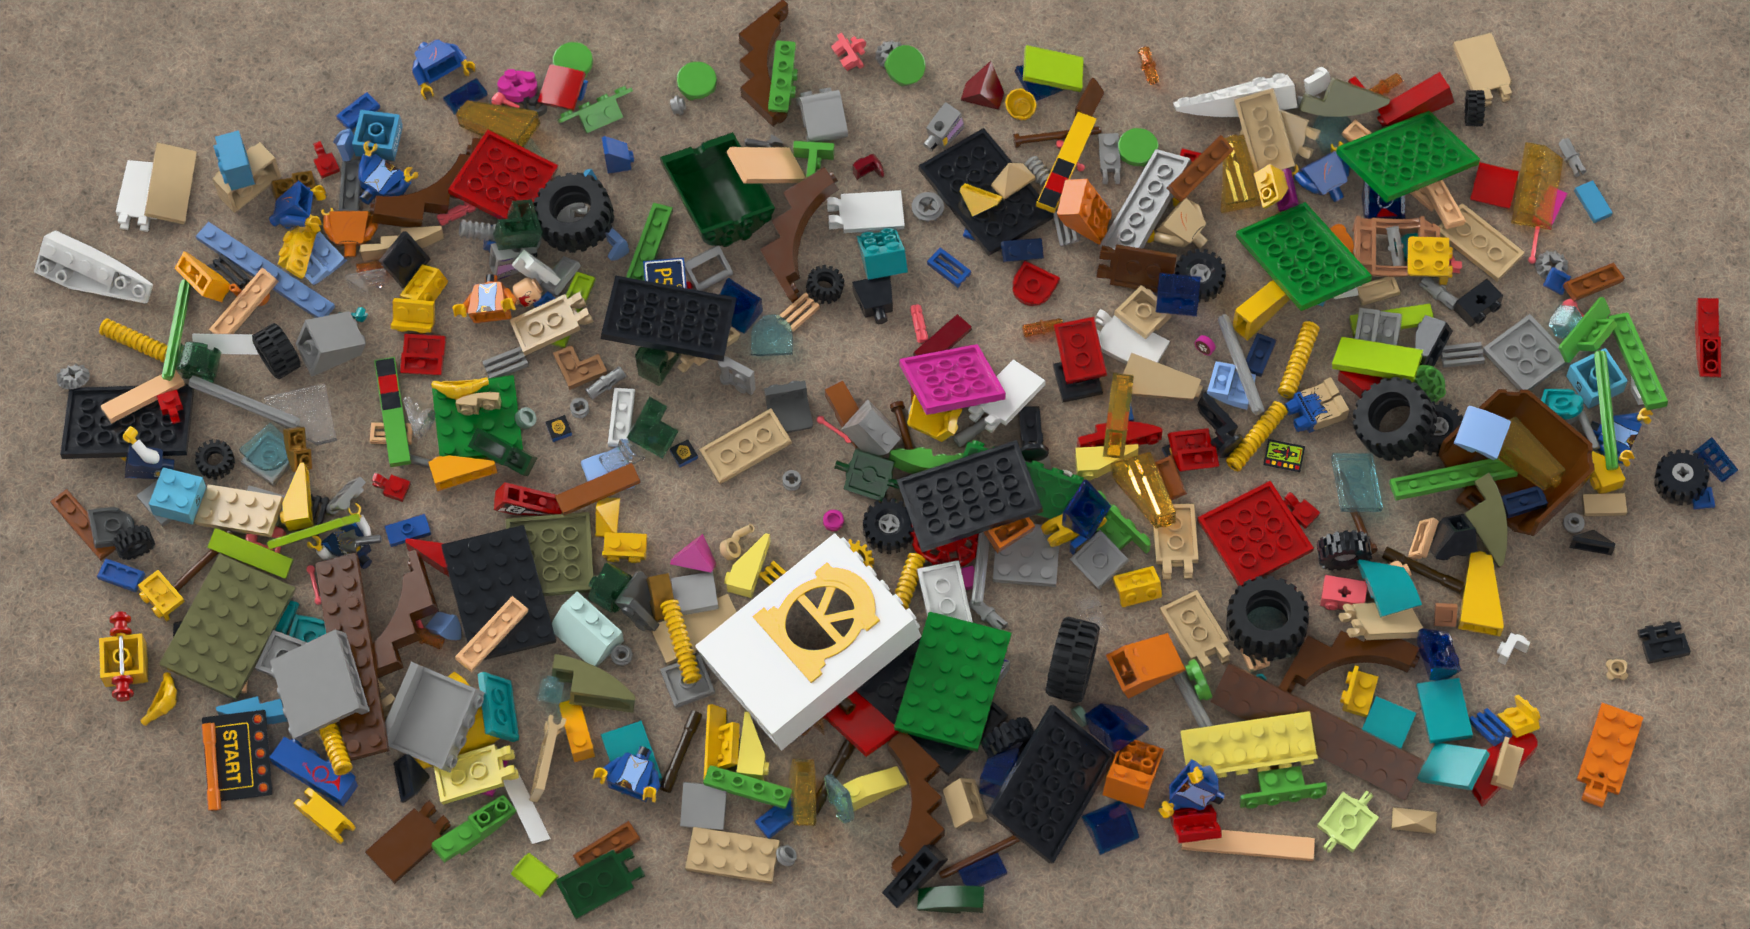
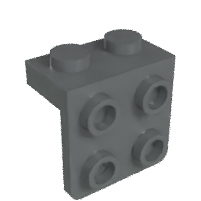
M795 380L789 384H774L764 388L767 410L772 408L786 433L811 429L813 427L805 381Z
M637 571L614 603L635 623L637 628L642 631H656L659 623L652 617L651 595L646 580L648 577L643 572Z

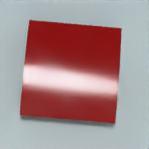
M549 65L537 102L555 108L560 107L574 111L586 73L572 68Z
M1479 162L1470 200L1510 210L1519 171Z
M404 334L400 373L442 376L446 336Z
M1209 428L1170 432L1167 434L1173 458L1180 472L1219 467L1216 446H1212L1210 443Z
M1212 804L1207 805L1202 810L1179 808L1170 816L1178 843L1222 838V830L1217 822L1216 811Z

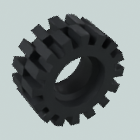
M1467 90L1464 102L1465 126H1483L1485 117L1484 90Z
M822 265V269L820 266H817L816 269L813 268L806 283L807 294L810 293L809 297L811 299L815 297V302L821 300V304H824L825 301H827V304H831L832 300L836 302L841 297L844 278L842 273L838 274V269L833 271L832 266H829V269H827L826 265ZM825 281L833 287L824 288L818 282Z
M213 439L209 440L210 444L207 445L204 442L202 443L203 448L198 447L199 452L195 454V462L203 476L206 475L208 479H211L212 476L214 480H218L217 476H220L222 479L225 473L227 475L230 474L229 469L233 470L235 459L231 447L227 446L226 442L223 441L221 443L219 439H216V443H214ZM218 453L223 456L222 462L218 465L212 466L207 463L209 456Z
M135 525L134 528L128 527V530H122L121 534H117L116 538L113 539V544L122 560H131V558L136 559L137 556H143L144 553H149V549H153L155 545L148 526L144 527V525L139 527Z

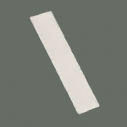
M192 334L193 354L259 355L252 341V335L254 334Z
M520 775L519 778L514 780H503L508 795L532 844L549 840L550 837L533 802L529 801L530 795Z

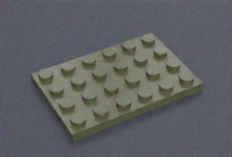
M219 554L161 659L160 667L237 701L272 631L275 630L292 599L296 588Z

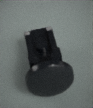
M1205 391L1202 393L1197 407L1199 413L1216 430L1215 434L1217 437L1212 439L1210 443L1219 450L1217 456L1225 458L1234 452L1235 448H1238L1243 438L1240 434L1234 436L1238 425Z
M1023 407L1019 412L1020 450L1026 462L1044 460L1049 454V449L1043 445L1040 407Z

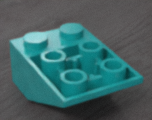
M886 228L881 230V232H864L860 236H856L868 280L908 272L905 249L896 229Z

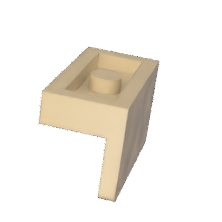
M1505 737L1490 784L1512 791L1524 749L1508 744L1509 738Z
M959 778L943 789L955 828H960L968 822H983L987 819L975 779Z

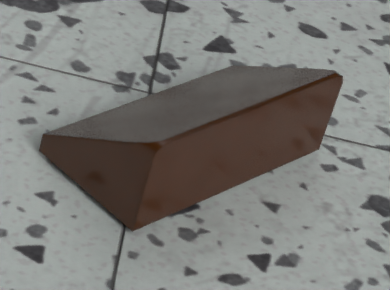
M1093 77L1090 79L1075 108V117L1078 112L1092 117L1104 95L1103 89Z

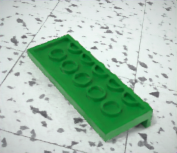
M973 440L972 443L967 442L962 458L988 450V448L984 447V443ZM1032 460V463L1025 462L1043 508V512L1036 515L1052 519L1080 506L1087 485L1086 482H1083V477L1074 474L1071 477L1063 475V470L1052 467V470L1043 468V463Z

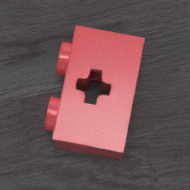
M1325 575L1320 606H1324L1328 610H1344V604L1365 603L1366 581Z

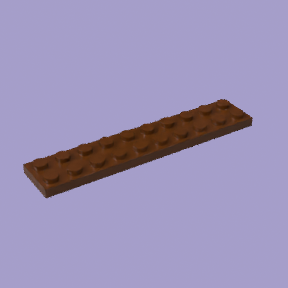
M354 552L315 563L326 634L335 629L346 633L370 710L363 715L354 713L340 720L342 739L351 761L390 751L359 557Z
M1231 663L1228 664L1210 701L1247 721L1310 711L1318 757L1403 800L1407 799L1425 760Z

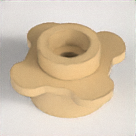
M1610 659L1606 662V667H1608L1606 676L1609 680L1614 678L1627 679V662L1625 660Z

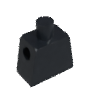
M891 276L853 281V294L864 317L874 316L876 324L886 323L888 321L886 313L893 312Z

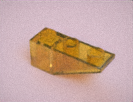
M792 758L788 777L789 786L792 789L791 803L794 825L816 826V774L814 759Z

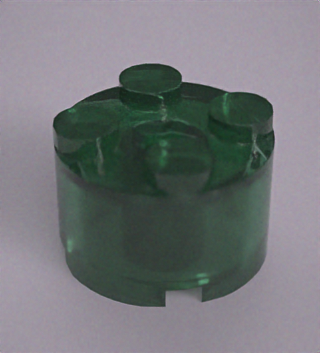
M185 342V346L181 343L175 369L182 373V378L189 380L192 376H197L213 383L214 378L217 376L221 351L215 347L213 350L207 349L208 345L204 343Z
M605 563L600 574L590 580L589 587H591L588 599L611 613L618 612L620 608L614 602L633 576L613 564Z

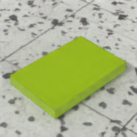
M1026 45L1024 49L1023 80L1081 92L1083 84V57Z

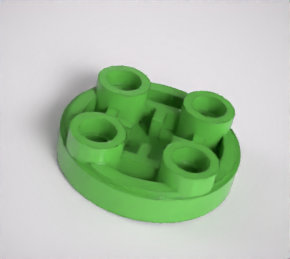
M569 42L561 45L555 51L553 65L583 71L586 73V77L593 65L592 53L588 47L581 43Z
M902 45L889 53L884 67L889 77L899 86H907L916 83L922 78L925 72V60L921 52L915 47Z
M688 63L677 74L678 89L688 100L705 98L716 90V73L706 63Z
M1142 128L1126 131L1120 137L1118 143L1120 159L1133 166L1146 167L1155 149H1158V141L1155 135Z
M1419 365L1414 382L1427 394L1431 402L1435 401L1436 403L1446 394L1445 379L1442 373L1435 367Z
M1197 660L1188 661V665L1185 666L1190 681L1195 680L1197 684L1194 686V690L1199 700L1204 699L1207 701L1212 699V693Z

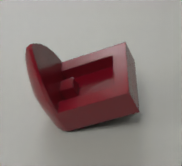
M875 154L859 158L852 164L853 175L857 180L872 171H875L878 176L884 178L883 166Z

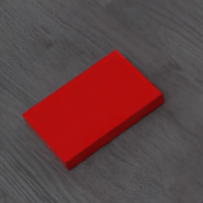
M1094 317L1054 324L1066 384L1106 377L1107 372Z
M856 691L848 696L856 705L852 713L846 714L837 705L824 715V718L866 757L891 740L894 735L899 734V731L894 730L895 725Z

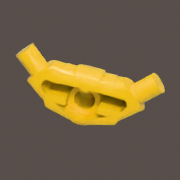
M485 377L473 380L433 381L431 387L437 389L446 397L457 400L474 394L483 386H487L489 380Z
M165 672L163 674V681L160 684L159 690L147 710V714L140 720L143 725L147 726L152 720L166 715L175 707L177 689L175 688L171 673Z

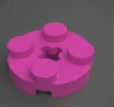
M508 69L497 82L498 92L502 93L510 102H522L528 96L532 98L538 90L537 80L533 72Z

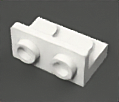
M523 250L512 263L515 269L526 277L535 278L539 284L543 281L545 283L550 281L556 286L561 280L550 267L526 250Z

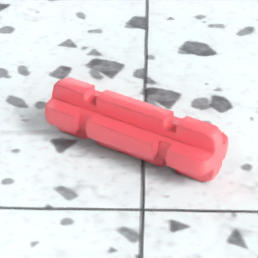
M465 202L463 206L460 204L448 210L447 214L437 215V220L443 226L448 224L450 220L454 221L465 216L467 212H474L476 207Z
M919 304L912 305L910 311L917 342L923 343L928 340V334L922 308Z

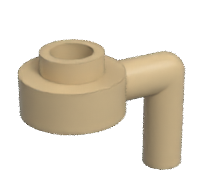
M749 524L736 530L731 538L720 543L721 555L727 560L739 557L741 548L738 542L741 537L754 532V526Z

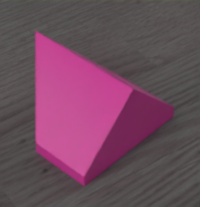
M703 534L675 554L670 562L671 565L712 572L716 566L715 559Z

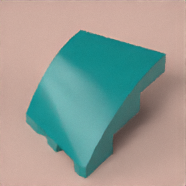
M1361 559L1357 560L1362 579L1366 581L1371 599L1374 598L1380 618L1422 605L1415 585L1404 567Z

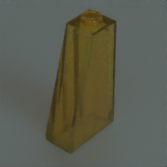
M467 100L458 109L456 114L460 127L482 137L488 129L521 147H524L541 124L537 111Z
M1244 134L1230 135L1225 139L1235 150L1222 161L1221 213L1261 205L1254 176L1255 171Z
M1113 373L1103 457L1124 459L1134 375Z
M1516 416L1509 420L1511 421L1497 459L1544 491L1551 486L1553 488L1557 487L1562 482V476L1566 469Z
M1151 452L1111 463V476L1155 529L1168 527L1176 523L1175 508Z

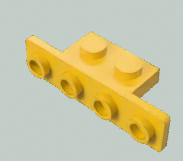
M309 225L305 227L297 226L292 231H288L283 237L284 244L279 251L278 265L284 269L286 268L287 271L298 278L303 279L317 232H313Z
M714 704L707 706L704 778L709 766L727 769L738 765L740 724L736 722L726 724L727 710Z

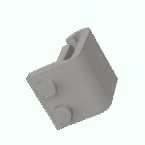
M831 87L819 89L820 93L812 95V91L800 93L801 97L796 98L797 106L800 105L803 125L806 127L807 142L821 143L848 137L839 90L832 91Z

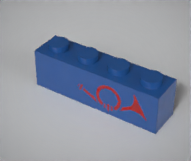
M284 736L269 757L272 764L344 807L358 787L355 775L351 772L345 775H335L329 759L327 761L321 759L320 755L313 749L308 751L302 747L303 745L298 740L293 738L290 740Z

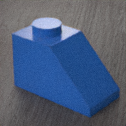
M606 136L602 137L608 174L631 170V162H634L633 151H628L627 143Z

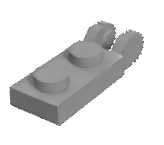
M1098 134L1102 183L1107 184L1108 182L1107 172H1114L1115 184H1120L1119 134Z

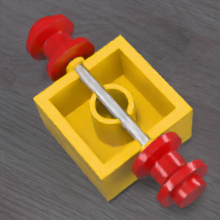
M120 611L115 612L109 618L110 623L114 624V628L110 630L112 637L99 638L100 678L105 687L116 686V689L112 691V697L116 698L117 701L124 702L134 696V691L129 689V685L148 683L147 642L143 634H132L131 628L127 627V624L131 622V616L126 612Z

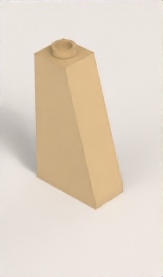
M1131 353L1116 394L1193 401L1194 397L1199 398L1203 386L1200 385L1201 379Z

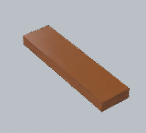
M1220 135L1166 188L1179 202L1183 201L1235 149Z
M630 463L555 495V499L563 516L635 486L641 483L633 464Z
M67 489L50 501L53 507L100 561L116 550L115 546L95 549L88 512Z

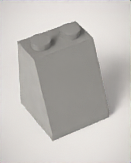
M348 311L305 320L295 344L312 377L360 356L366 341L358 329L357 321Z
M869 400L859 408L841 429L861 450L878 456L888 454L901 439L897 428Z

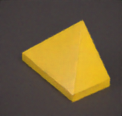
M966 183L960 188V193L972 216L996 206L1002 201V196Z
M607 497L597 502L596 537H604L605 532L617 533L620 498Z

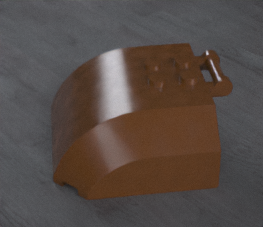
M1498 389L1479 409L1511 421L1498 457L1512 455L1518 474L1516 477L1496 480L1494 482L1501 496L1541 486L1548 502L1547 507L1510 518L1506 516L1507 526L1512 531L1535 536L1571 501L1594 473L1595 468L1592 460L1593 446L1588 439L1529 390L1520 389L1519 392H1507V389ZM1460 425L1443 440L1438 454L1445 468L1490 459L1476 451L1471 453L1454 444ZM1475 485L1462 487L1465 490L1456 499L1459 505L1463 504L1468 510L1477 506L1468 498L1471 495L1480 503L1485 501Z

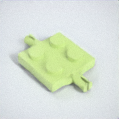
M1365 791L1360 800L1351 798L1342 792L1318 823L1317 828L1326 833L1330 838L1323 846L1325 851L1327 849V852L1330 853L1338 843L1354 852L1377 822L1379 817L1366 806L1371 798H1373L1369 791Z

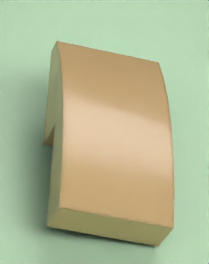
M476 393L457 399L456 407L458 413L472 415L479 414L480 407L486 410L500 409L502 401L500 393Z

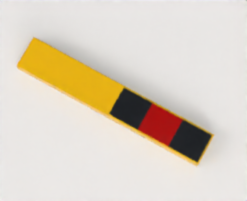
M1080 112L1077 113L1037 200L1036 207L1052 213L1056 212L1065 180H1070L1096 123V118Z

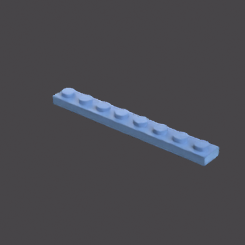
M210 222L196 235L198 241L219 255L222 253L233 264L253 277L261 268H264L279 281L273 288L274 291L315 318L328 316L335 308L332 302Z

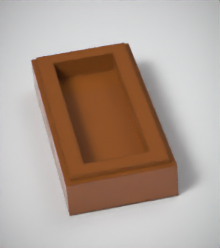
M1172 455L1152 463L1167 502L1187 494Z

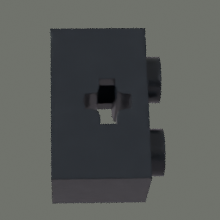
M1485 279L1456 301L1454 311L1471 327L1475 323L1480 324L1483 322L1486 315L1490 312L1495 313L1502 306L1501 302L1504 295L1488 279Z

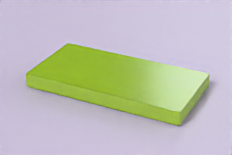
M1341 337L1332 362V369L1390 379L1392 377H1399L1401 380L1406 378L1414 382L1423 356V350Z
M359 514L338 518L269 540L267 542L268 548L281 547L360 522Z

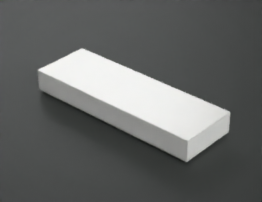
M614 388L608 446L629 448L635 389Z

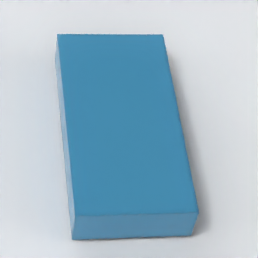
M1593 180L1574 189L1575 194L1593 223L1612 216V210Z

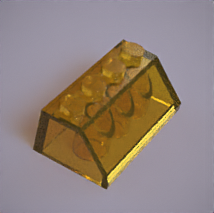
M1525 142L1511 223L1531 227L1540 226V228L1548 230L1552 229L1563 159L1546 145Z

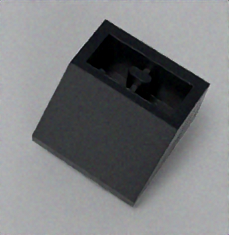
M1464 514L1443 517L1437 525L1429 551L1436 560H1448L1453 556H1469L1471 553L1478 552L1476 529Z

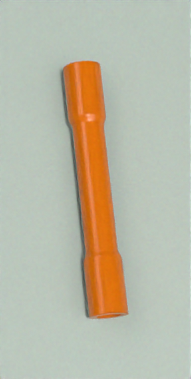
M215 723L202 724V734L205 746L208 811L221 810L216 759Z

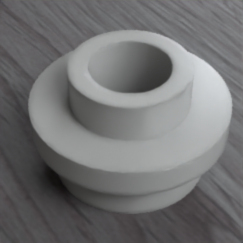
M678 95L670 99L673 113L683 115V110H686L684 99Z
M1570 513L1563 520L1564 528L1570 533L1581 532L1585 525L1583 517L1577 513ZM1571 520L1577 521L1578 524H1572Z
M618 645L611 652V659L616 665L624 666L632 660V651L626 645ZM624 653L626 656L620 659L618 655Z
M780 846L776 850L777 860L780 864L790 867L795 863L797 854L791 846Z

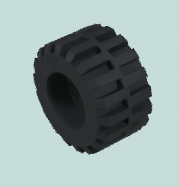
M272 323L252 335V341L259 356L270 373L278 380L301 367L300 359L293 345L277 324Z

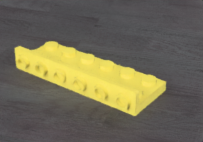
M1310 711L1180 731L1185 764L1187 765L1191 760H1194L1201 766L1209 765L1213 768L1218 778L1227 777V772L1235 771L1236 775L1248 774V769L1257 768V772L1270 770L1272 765H1279V769L1292 767V762L1300 761L1302 766L1314 764L1313 759H1318Z

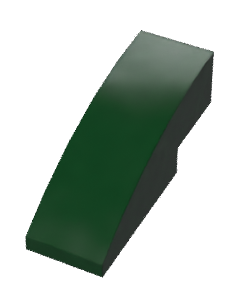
M480 428L476 429L468 445L473 450L523 476L530 474L537 460V457Z
M936 886L919 888L917 911L961 914V912L983 913L985 887Z

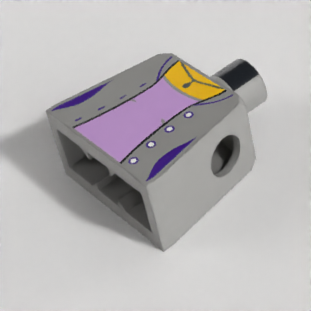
M945 102L926 128L928 138L923 143L924 147L931 152L937 145L945 149L965 128L961 112Z
M521 239L491 244L489 266L492 273L497 276V280L519 272L512 266V263L523 250L537 257L535 245L525 247Z

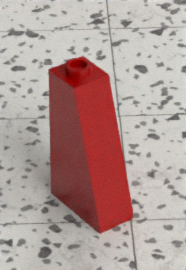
M1438 72L1390 100L1389 104L1378 108L1379 116H1377V119L1382 127H1388L1426 111L1435 112L1455 103L1451 89L1441 72Z
M1532 732L1519 737L1512 735L1509 738L1508 744L1524 749L1518 770L1535 753L1538 747L1537 738ZM1503 742L1487 749L1490 756L1471 790L1481 807L1485 806L1501 789V787L1490 783Z

